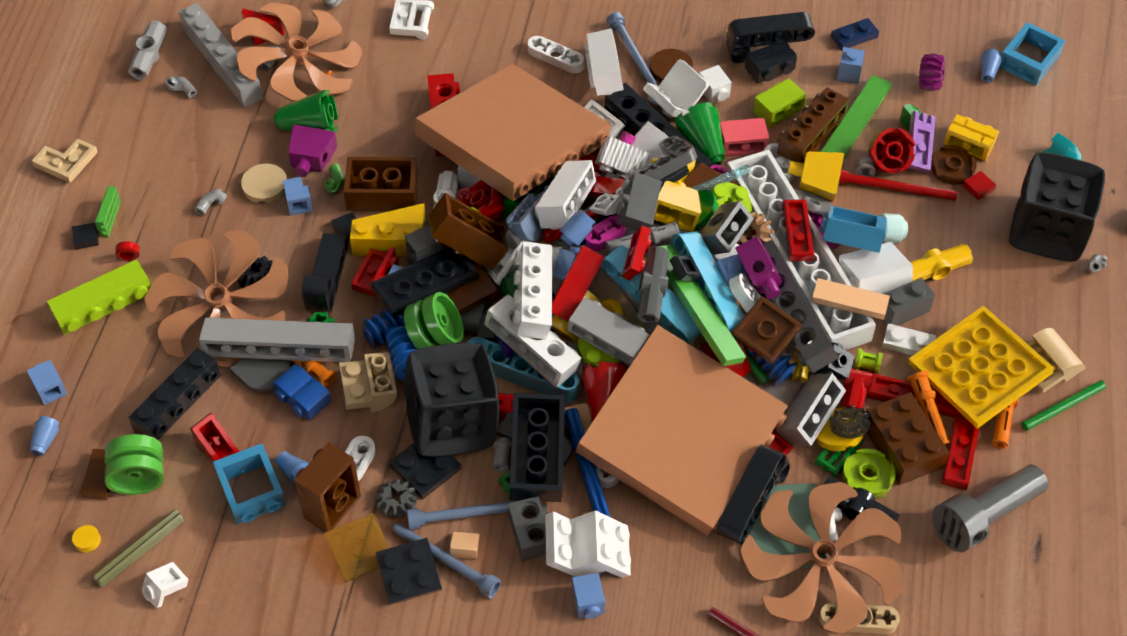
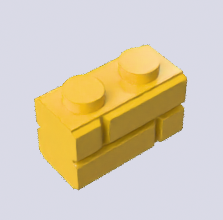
M957 114L947 131L944 145L962 147L968 150L967 153L971 156L973 155L986 161L995 145L999 131L989 125L980 124L969 117Z

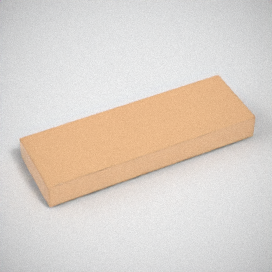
M817 278L811 302L884 320L890 296Z

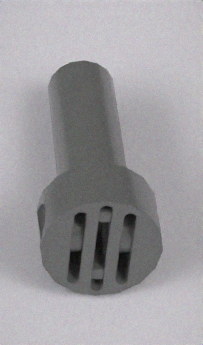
M1030 464L972 498L967 494H956L935 506L932 512L935 530L949 548L956 552H965L987 539L991 523L1044 493L1048 489L1047 477L1039 467Z

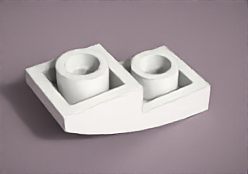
M622 187L617 189L615 195L604 193L599 196L596 202L589 208L590 211L606 216L615 214L619 202L623 199Z

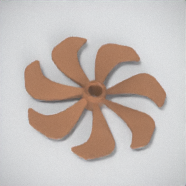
M268 3L260 9V12L277 16L287 31L289 41L268 23L258 18H245L231 28L233 42H237L246 36H253L264 39L279 47L254 46L242 49L237 54L238 68L241 75L251 81H256V68L268 61L286 58V61L274 72L270 80V86L275 93L293 102L307 97L294 83L295 65L303 64L315 88L318 91L329 89L328 95L347 92L352 84L351 78L339 79L323 73L306 59L307 55L344 68H355L359 64L362 55V49L353 40H351L346 49L340 51L308 52V47L336 37L342 31L341 25L325 11L312 10V14L318 20V26L307 40L299 36L301 27L300 11L292 5L281 3Z
M241 229L224 233V236L233 245L234 254L232 265L223 285L217 283L215 254L209 240L196 238L178 243L170 254V260H191L201 270L209 286L206 290H203L186 278L169 272L159 275L153 281L145 296V303L151 314L167 298L192 297L206 300L204 303L177 311L162 320L158 327V336L165 352L173 357L184 358L185 354L182 348L183 335L195 321L211 309L213 311L209 318H222V312L228 310L232 319L285 321L284 311H280L268 318H260L250 315L233 305L232 298L274 299L280 297L285 293L288 286V266L278 257H273L271 269L264 278L250 286L229 292L228 288L250 267L260 254V245L253 237ZM223 294L221 299L214 301L217 295ZM213 357L216 359L218 366L227 368L232 367L243 359Z
M843 482L819 485L810 492L808 498L810 515L819 537V541L815 542L795 524L789 515L788 504L793 491L775 492L761 512L762 526L775 537L808 549L811 552L792 555L766 553L758 547L753 537L749 535L740 550L743 561L750 575L760 581L781 578L810 562L812 563V568L800 586L788 596L776 598L764 595L762 597L763 603L770 615L796 623L807 620L811 616L816 603L820 572H828L836 593L837 612L823 626V629L836 634H844L861 624L867 617V605L858 592L834 568L837 562L861 571L875 580L881 588L884 604L892 602L901 594L902 570L894 559L882 556H838V550L866 537L882 536L896 544H900L901 529L896 521L879 509L869 508L863 510L848 525L834 544L829 540L832 514L840 502L856 497L858 493ZM827 553L830 558L822 559L818 554Z

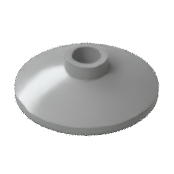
M794 190L799 199L807 200L808 214L824 215V212L830 211L832 204L822 197L804 190Z

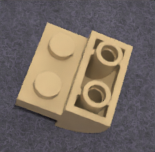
M1046 328L1032 335L1033 340L1027 343L1054 367L1053 374L1037 385L1043 393L1062 380L1067 382L1086 369L1081 360L1053 328Z
M389 352L364 354V360L339 363L346 410L370 407L371 412H376L387 408L396 400L397 390Z

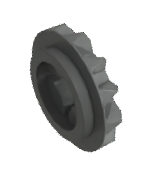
M398 478L396 481L391 482L387 480L385 485L379 486L378 492L375 495L376 506L382 514L388 517L398 518L407 515V509H414L417 503L416 490L410 486L408 481L403 482ZM393 491L397 495H401L400 504L395 499H391Z

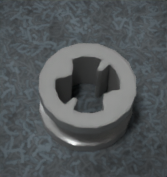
M861 157L855 161L856 175L867 177L875 175L876 169L870 157Z

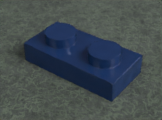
M869 18L832 30L831 38L841 51L843 47L850 48L876 39L879 36V30Z

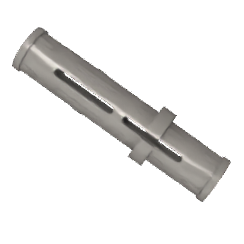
M672 222L659 227L651 226L649 239H651V244L654 246L659 245L661 241L671 239L674 234L680 233L677 223ZM633 234L606 241L608 254L619 245L629 249Z

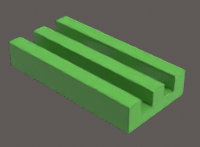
M114 186L107 187L95 220L100 237H109L121 203L117 187Z

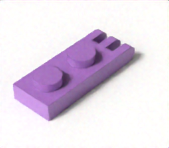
M915 110L911 114L909 131L915 142V146H913L915 158L908 168L927 173L931 170L935 116L929 115L927 118L925 113H921L919 116V112Z

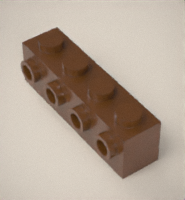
M828 87L821 94L817 93L810 106L806 105L798 119L794 118L786 131H782L778 136L777 154L790 161L803 163L806 153L812 152L846 115L850 99Z

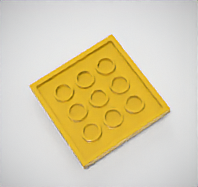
M984 305L908 359V364L916 372L928 371L929 376L927 378L929 384L977 429L1053 374L1054 367Z

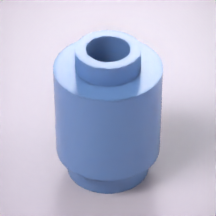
M580 209L560 229L563 233L561 238L570 246L574 243L579 246L593 229L592 225L595 221Z

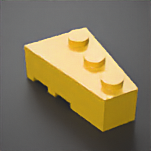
M425 204L352 220L350 233L352 255L366 256L370 248L387 253L389 248L393 247L396 250V257H407L405 235L426 226Z

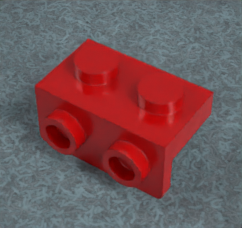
M390 247L387 253L370 248L351 283L352 290L377 297L370 283L387 276L393 264L398 266L399 259L396 257L395 248Z

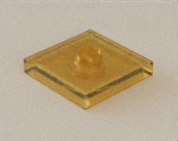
M374 513L324 533L326 542L345 583L380 569L376 552L389 548Z

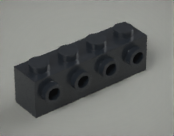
M196 348L128 417L134 433L147 435L159 440L221 376L216 359Z

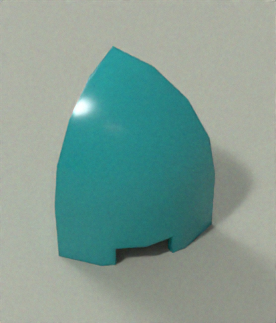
M1059 132L1051 139V147L1042 151V153H1052L1082 160L1081 153L1076 145Z

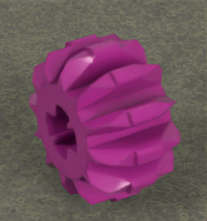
M930 53L922 57L919 70V85L921 89L934 91L942 88L946 67L943 55Z

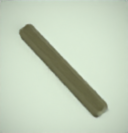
M177 510L171 511L93 575L95 582L101 587L107 585L184 521L183 516Z

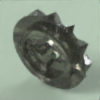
M854 405L848 409L843 406L841 411L834 410L833 416L830 417L831 431L841 438L853 439L860 437L871 426L870 415L865 413L864 408L856 409ZM846 419H847V420H852V419H854L855 422L849 421V422L846 423L845 420H846Z

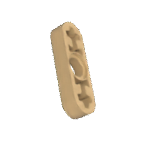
M828 603L822 607L819 616V622L822 627L831 620L828 616L829 612L834 613L835 616L837 603ZM867 605V622L859 624L849 632L891 634L898 627L900 615L896 609L890 606ZM872 614L875 615L874 620H876V621H875L874 624H871L872 619H873V615H872ZM883 616H888V620L891 621L890 625L885 624V620H882Z

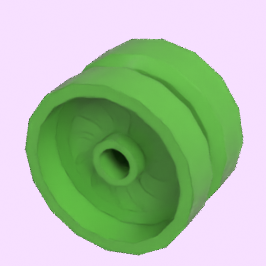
M442 292L430 295L424 301L421 300L408 305L404 311L406 330L417 349L456 344L461 342L464 337L461 315L454 302Z
M131 434L112 439L106 444L104 450V462L106 464L104 477L107 488L124 495H139L154 491L162 485L164 481V468L162 465L163 447L157 439L147 435Z

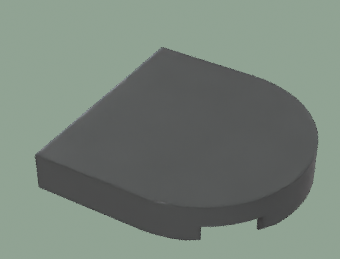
M243 358L233 365L230 370L252 392L269 391L273 393L275 392L273 382L290 369L289 360Z

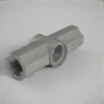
M152 20L151 23H148L143 36L136 41L137 50L128 68L129 75L133 76L136 80H143L148 77L152 65L159 60L158 51L167 32L166 25H163L160 21Z

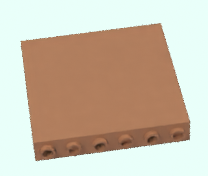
M514 64L507 66L416 117V137L512 201L525 195L554 175H557L565 161H578L601 147L604 138L610 136L609 122Z
M657 325L578 443L575 452L708 536L712 529L716 530L722 513L727 507L756 449L761 444L769 447L775 437L771 434L775 427L780 429L787 416L783 413L788 405Z

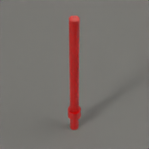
M841 170L839 178L840 184H847L848 182L956 200L958 191L849 174V171Z

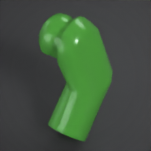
M332 164L329 167L332 178H328L329 182L325 181L324 187L328 192L336 193L345 183V176L339 164Z

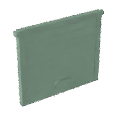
M816 484L774 485L763 508L773 493L792 490L793 494L788 504L789 515L805 534L815 542L819 541L808 503L810 492L816 487ZM761 512L749 533L758 547L766 553L792 555L811 552L769 533L762 526ZM826 553L818 554L820 558L827 559ZM810 562L801 568H812V563Z

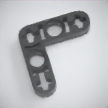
M671 136L659 143L664 157L636 173L660 180L690 164L698 156L693 145L678 136Z

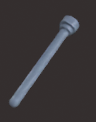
M620 12L611 13L606 19L610 29L612 28V30L618 32L646 83L658 86L625 29L624 17Z
M516 501L424 513L423 510L418 511L417 508L407 509L409 530L420 529V526H425V523L505 513L508 512V503Z
M397 523L392 527V531L408 542L423 539L401 524ZM429 542L435 559L476 583L480 593L491 599L495 596L502 582L499 578L492 574H480Z

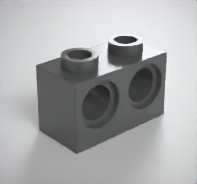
M539 496L508 503V516L522 561L546 555L545 514H548L546 505H541ZM526 515H533V516H535V517H534V518H531V519H527V518H525L524 516H526ZM534 537H539L542 540L535 542L530 539Z

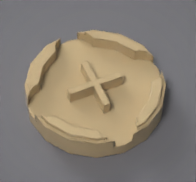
M268 163L258 164L244 173L241 180L243 193L246 198L253 202L265 201V203H271L280 199L285 194L283 180H287V176L283 169L277 165Z

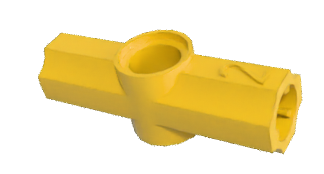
M960 244L943 251L936 248L929 250L922 258L910 262L913 265V281L919 278L926 280L931 277L934 280H940L946 277L951 270L971 264L973 260L971 249L968 245Z

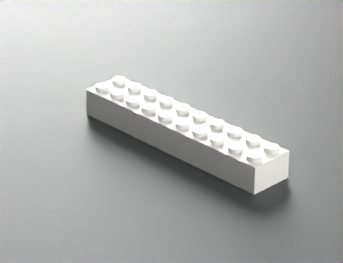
M770 150L727 162L726 170L731 180L748 190L752 212H756L757 216L764 214V221L770 220L772 222L768 229H773L774 233L768 234V236L773 240L830 342L841 344L844 350L871 342L876 324L870 316L811 302L817 278L848 286L852 285L810 216L814 260L789 261L782 202L783 200H799Z

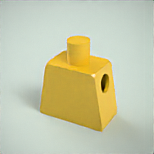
M807 152L804 163L790 161L788 174L801 177L799 184L801 190L834 201L844 153Z
M665 181L659 193L654 220L666 224L676 222L678 228L693 232L701 215L698 192L686 187L681 181L674 183Z

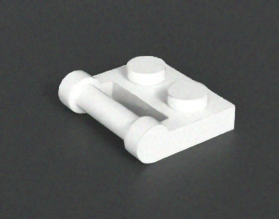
M396 0L389 28L390 34L416 36L420 40L427 39L429 18L434 10L433 2L428 0ZM420 10L422 11L420 25L414 26L416 12Z

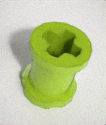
M858 348L854 369L858 370L861 368L874 371V374H879L883 353L879 352L877 355L864 352L862 348Z

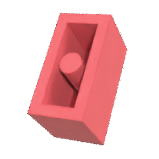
M764 118L720 122L726 157L756 154L764 151L769 143V135Z

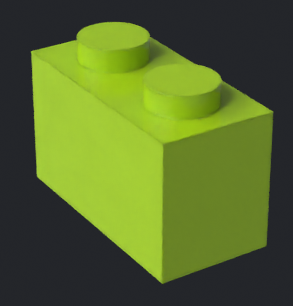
M788 78L783 82H778L769 90L759 93L755 97L753 112L759 118H764L766 125L771 128L804 109L806 93Z

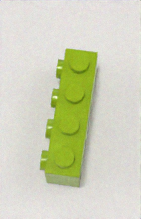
M136 259L48 300L47 303L62 333L66 335L116 310H121L135 301L144 299L151 284Z

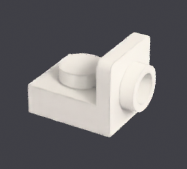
M171 562L146 573L142 593L147 601H150L155 608H159L162 606L165 596L187 587L189 579Z

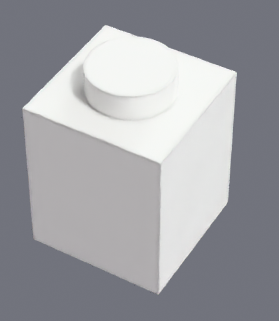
M719 65L699 72V75L709 84L703 94L709 103L714 104L730 97L732 82Z

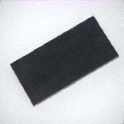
M448 247L370 284L372 290L390 315L395 318L404 314L408 305L417 301H424L426 297L438 292L447 294L479 279V273L466 256H460L453 248Z

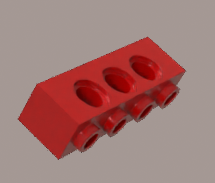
M454 73L427 75L431 109L460 93L459 82L454 81ZM435 149L436 157L445 156Z

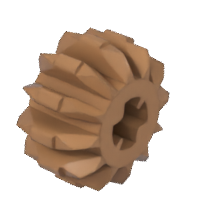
M750 212L754 219L737 241V244L745 243L756 236L762 244L772 240L768 236V234L774 233L773 229H768L772 222L770 220L764 221V214L757 216L756 212ZM756 230V235H751L750 231Z

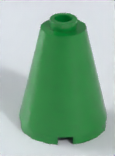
M321 90L278 108L274 114L276 127H279L282 131H292L294 125L334 131L336 133L338 126H334V120H338V112L333 95L328 96L330 90Z
M706 102L689 107L687 114L683 116L680 113L675 119L676 128L713 162L712 165H721L726 156L716 105L712 106L711 103Z

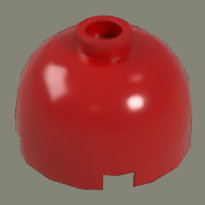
M884 129L873 136L869 143L868 154L874 167L878 170L891 174L903 172L910 167L915 158L913 147L915 142L911 135L903 129Z
M482 180L469 188L471 193L468 199L463 196L461 200L462 203L477 209L481 214L494 221H498L504 212L505 196Z

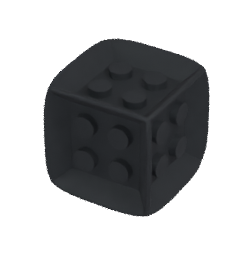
M1036 153L1028 166L1021 188V195L1015 207L1009 234L1010 244L1033 254L1062 261H1077L1088 244L1100 209L1105 184L1104 169L1092 163L1062 155Z
M456 343L425 347L410 352L405 369V396L407 400L408 421L418 453L422 456L438 457L477 452L491 447L497 435L499 401L495 376L489 356L483 345L477 343Z

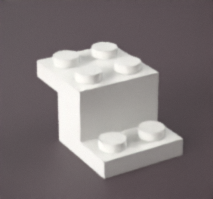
M592 511L573 519L564 517L556 512L545 514L546 565L574 577L604 571L621 578L631 576L630 534L627 525L598 511Z

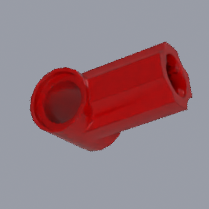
M851 368L849 379L844 380L843 387L846 392L843 395L842 409H849L856 412L859 416L862 415L872 373Z

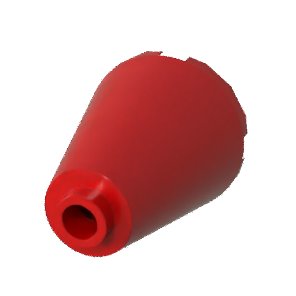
M599 362L598 367L591 368V364L583 368L582 378L591 422L594 421L626 373L625 365L615 362Z

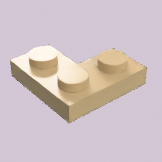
M77 138L64 154L45 146L32 160V164L37 169L71 183L98 151L96 146Z

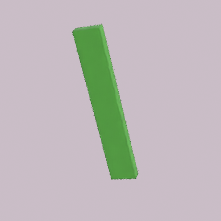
M872 75L821 152L844 153V161L890 91L892 83Z
M672 244L660 246L669 251L666 273L668 282L722 366L742 363L746 358L745 354L697 281L679 280L669 261L673 256L679 255Z

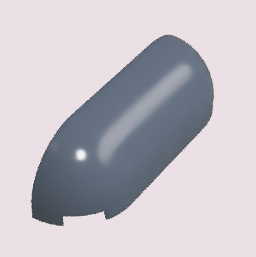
M550 185L544 186L545 191L535 196L533 193L528 194L506 219L509 230L518 239L527 242L537 241L542 236L543 230L547 229L540 228L539 220L535 217V206L539 203Z

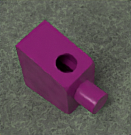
M300 125L293 126L289 158L291 166L295 168L294 172L296 175L306 177L309 170L323 171L338 147L334 131Z
M756 236L735 247L752 283L760 294L765 293L767 299H773L780 295L781 292L778 286L782 284V280L769 253L759 238Z

